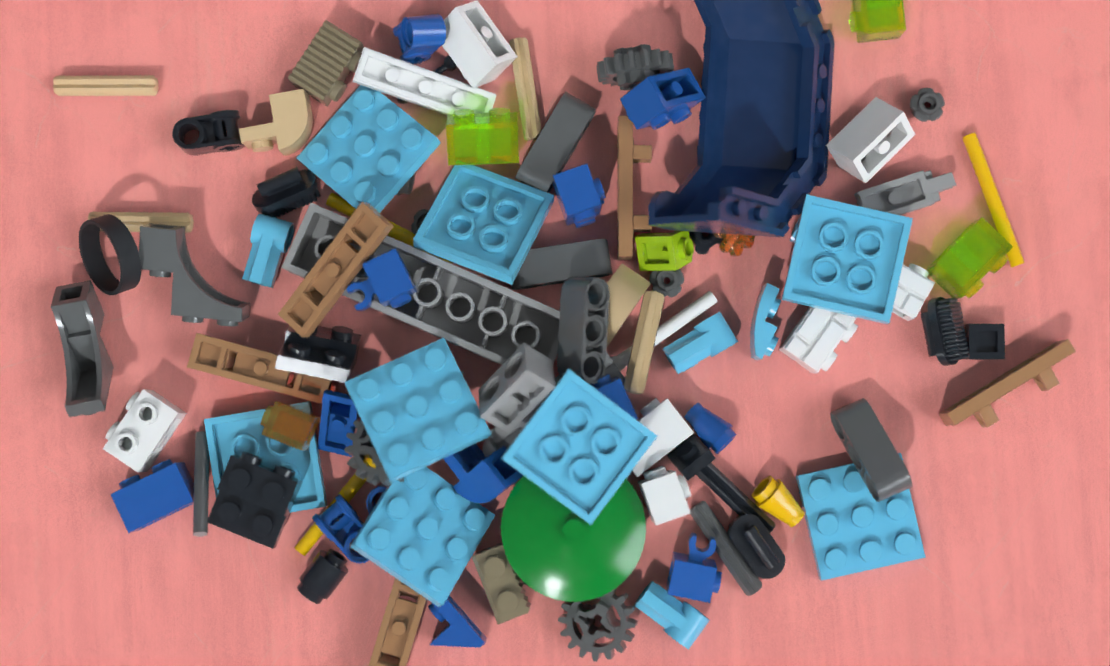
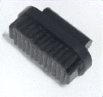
M298 167L258 183V190L252 196V203L261 214L274 218L281 217V215H285V213H289L293 209L296 210L301 208V206L304 207L309 205V203H313V201L316 202L317 198L321 196L317 188L318 180L310 170L299 171Z
M933 298L928 302L927 312L920 314L929 357L937 356L938 361L943 366L955 365L958 360L969 358L968 341H966L967 337H965L964 324H962L964 322L961 315L962 311H960L961 304L957 302V298Z
M742 514L728 524L729 530L727 533L731 542L754 575L763 579H771L781 573L785 566V555L757 516Z

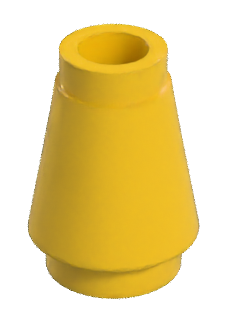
M768 476L754 489L752 497L756 500V506L788 526L794 527L804 517L805 511L800 508V505L780 479L775 480L772 476Z

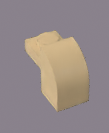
M304 88L270 94L269 99L273 122L240 128L241 143L248 149L252 148L253 152L269 151L274 148L273 144H277L278 150L284 156L291 155L300 150L309 140L313 130L310 97Z
M623 263L607 283L610 292L607 346L651 284Z

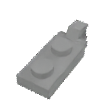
M922 170L856 192L854 196L858 206L901 216L940 201L939 192L953 188V186H956V182L952 172L933 178L931 170L926 172Z

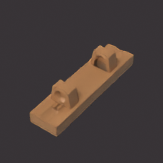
M618 116L617 260H632L634 232H650L652 226L648 225L649 215H633V163H650L652 160V146L634 145L633 122L630 121L628 116Z
M361 202L278 315L302 338L310 337L362 269V264L367 262L394 225L383 217L371 204ZM349 243L357 244L362 248L358 252Z
M196 333L187 365L191 369L322 404L325 389L330 390L333 380L294 372L292 382L287 385L290 371L275 369L277 354Z
M1069 339L1056 341L940 412L939 416L946 426H955L971 415H974L981 427H989L999 421L991 403L1032 378L1041 391H1048L1059 384V381L1051 366L1073 354L1076 350Z
M395 578L369 666H406L426 598L397 578ZM409 596L415 599L416 602L409 601L399 597Z

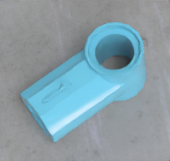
M264 214L257 215L251 231L250 242L252 247L243 274V280L270 288L274 287L283 253H287L293 239L294 223Z
M720 311L694 326L693 331L663 348L668 361L677 374L688 370L708 356L713 357L738 342Z
M651 581L645 587L634 604L635 607L664 627V632L687 649H690L710 621L684 601L682 603L673 595H668L667 590L654 581Z

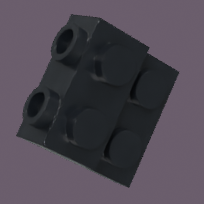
M289 325L286 330L284 344L277 355L275 369L344 383L349 380L357 361L361 335L353 333L352 329L344 326H334L332 329L317 326L310 337L302 338Z
M242 451L241 456L231 455L217 488L220 491L208 517V523L274 549L277 546L303 481L294 478L296 472L286 467L275 465L273 470L261 465L263 459L254 454Z

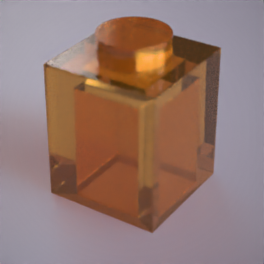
M275 401L273 406L269 405L266 408L261 419V425L265 426L262 435L298 450L307 451L321 417L285 402Z

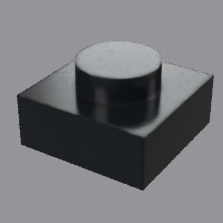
M1004 324L965 325V337H967L966 341H968L969 358L966 360L1005 359Z
M692 434L667 454L670 461L687 480L691 479L716 459L695 434Z

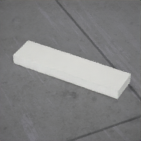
M366 47L363 48L352 81L484 129L487 126L497 94L478 87L473 89L467 83Z

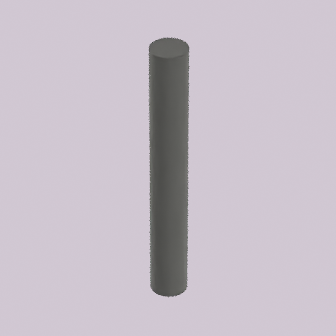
M199 431L195 433L193 535L204 537L208 535L209 450L206 432Z

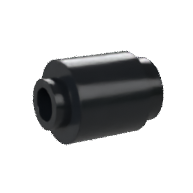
M329 549L328 552L320 550L300 576L301 582L297 586L298 591L316 604H320L323 599H328L348 573V568L345 566L347 560L333 549Z

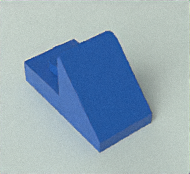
M325 389L318 439L319 450L352 457L344 449L353 444V441L346 436L347 433L356 434L358 429L355 427L354 422L355 420L359 421L360 416L350 395Z
M450 595L443 606L438 607L432 602L428 606L429 610L440 622L446 619L449 623L445 629L431 640L430 645L480 648L486 643V636Z

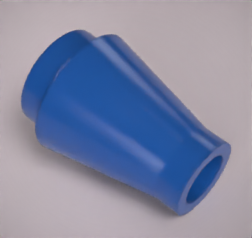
M699 402L684 416L709 450L712 449L716 454H719L737 435L731 429L733 425L704 408Z

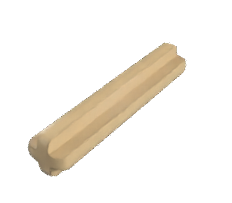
M515 38L510 40L509 45L517 55L512 65L523 136L525 140H536L542 129L528 40L526 38Z
M153 75L56 76L53 79V90L59 96H155L158 93V79Z
M90 212L88 215V220L106 214L114 215L125 224L130 232H140V226L154 223L185 227V233H190L193 230L194 222L193 216L189 213Z
M646 291L643 295L623 385L627 392L633 394H642L646 386L665 299L664 295L657 291Z

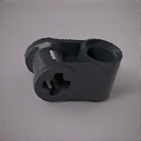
M223 110L209 115L184 118L175 124L172 131L174 142L189 155L198 156L214 152H230L245 147L241 143L237 120L240 118V113L237 110ZM190 130H198V140L193 144H185V134Z

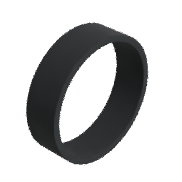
M111 214L85 221L79 230V249L86 271L94 284L107 295H116L135 288L141 278V260L137 245L128 228L119 218ZM100 229L108 236L116 251L120 265V281L112 274L104 259L100 246Z

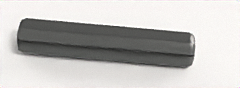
M705 501L694 505L690 509V515L708 541L710 536L715 538V551L747 596L758 592L762 588V582L754 575L711 508Z

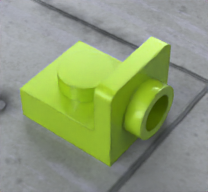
M676 230L673 233H641L635 236L640 271H677L692 262L694 246L690 239L689 231Z

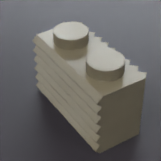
M325 20L319 32L316 33L315 38L312 39L311 44L308 45L307 50L304 51L300 61L297 62L296 67L289 74L288 79L295 87L299 89L304 88L308 95L328 107L332 100L337 102L343 95L347 86L344 81L351 71L356 72L364 46L361 41Z
M501 542L474 553L472 559L497 624L527 614L531 603L527 602L526 590L522 589L523 583L519 582L520 577L515 573L506 557L503 543Z

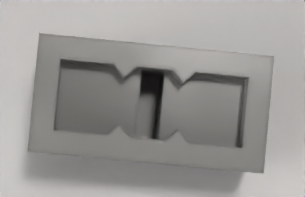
M523 343L478 389L480 417L503 431L510 433L556 387L552 360Z

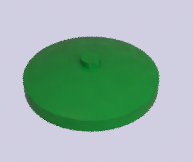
M523 476L512 489L504 506L501 520V538L511 567L530 588L555 600L580 602L592 600L611 592L632 573L644 549L646 519L638 494L627 479L624 480L590 525L526 476Z

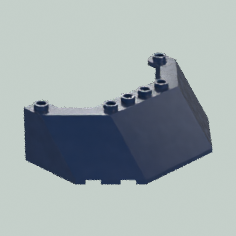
M694 0L706 27L705 42L703 44V76L701 78L702 91L706 98L701 101V110L699 112L700 126L697 166L675 193L659 191L652 196L648 206V225L678 231L784 237L790 229L788 222L793 215L801 214L806 194L810 195L813 188L821 186L827 178L828 148L826 145L829 143L834 38L830 29L824 30L818 17L822 8L818 0Z

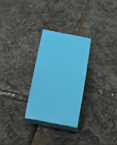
M766 283L761 289L751 321V358L757 361L761 360L764 355L770 357L779 339L774 336L777 327L765 321L766 317L771 319L774 317L781 303V300L776 298L780 289L769 283Z

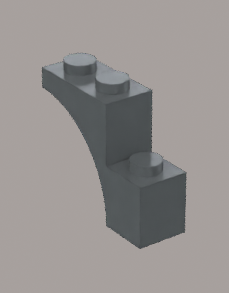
M154 223L140 226L139 255L141 269L149 270V275L153 277H171V273H173L171 315L182 316V321L189 323L204 322V318L216 319L217 325L238 326L239 322L244 321L250 316V303L223 295L210 286L199 274L188 252L185 227Z
M91 280L57 286L51 309L59 329L65 357L67 379L65 409L69 417L93 415L97 412L105 411L114 368L100 335L104 312Z

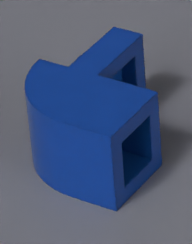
M475 443L443 458L460 480L453 486L454 490L463 498L475 503H487L493 500L524 475L502 459L503 454L507 450L505 446L485 457L482 450Z

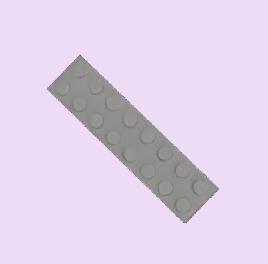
M310 203L281 268L301 278H305L349 219L314 203ZM389 236L384 238L377 250L368 259L370 261L396 249L417 289V292L410 295L412 298L410 302L395 309H392L391 305L384 307L380 304L375 294L370 308L440 339L445 338L449 343L500 365H503L523 343L551 359L554 364L558 353L560 311ZM349 243L358 252L362 248L357 244ZM363 267L349 285L369 279ZM345 290L342 296L358 303L363 302L365 299V294L361 290L352 294Z

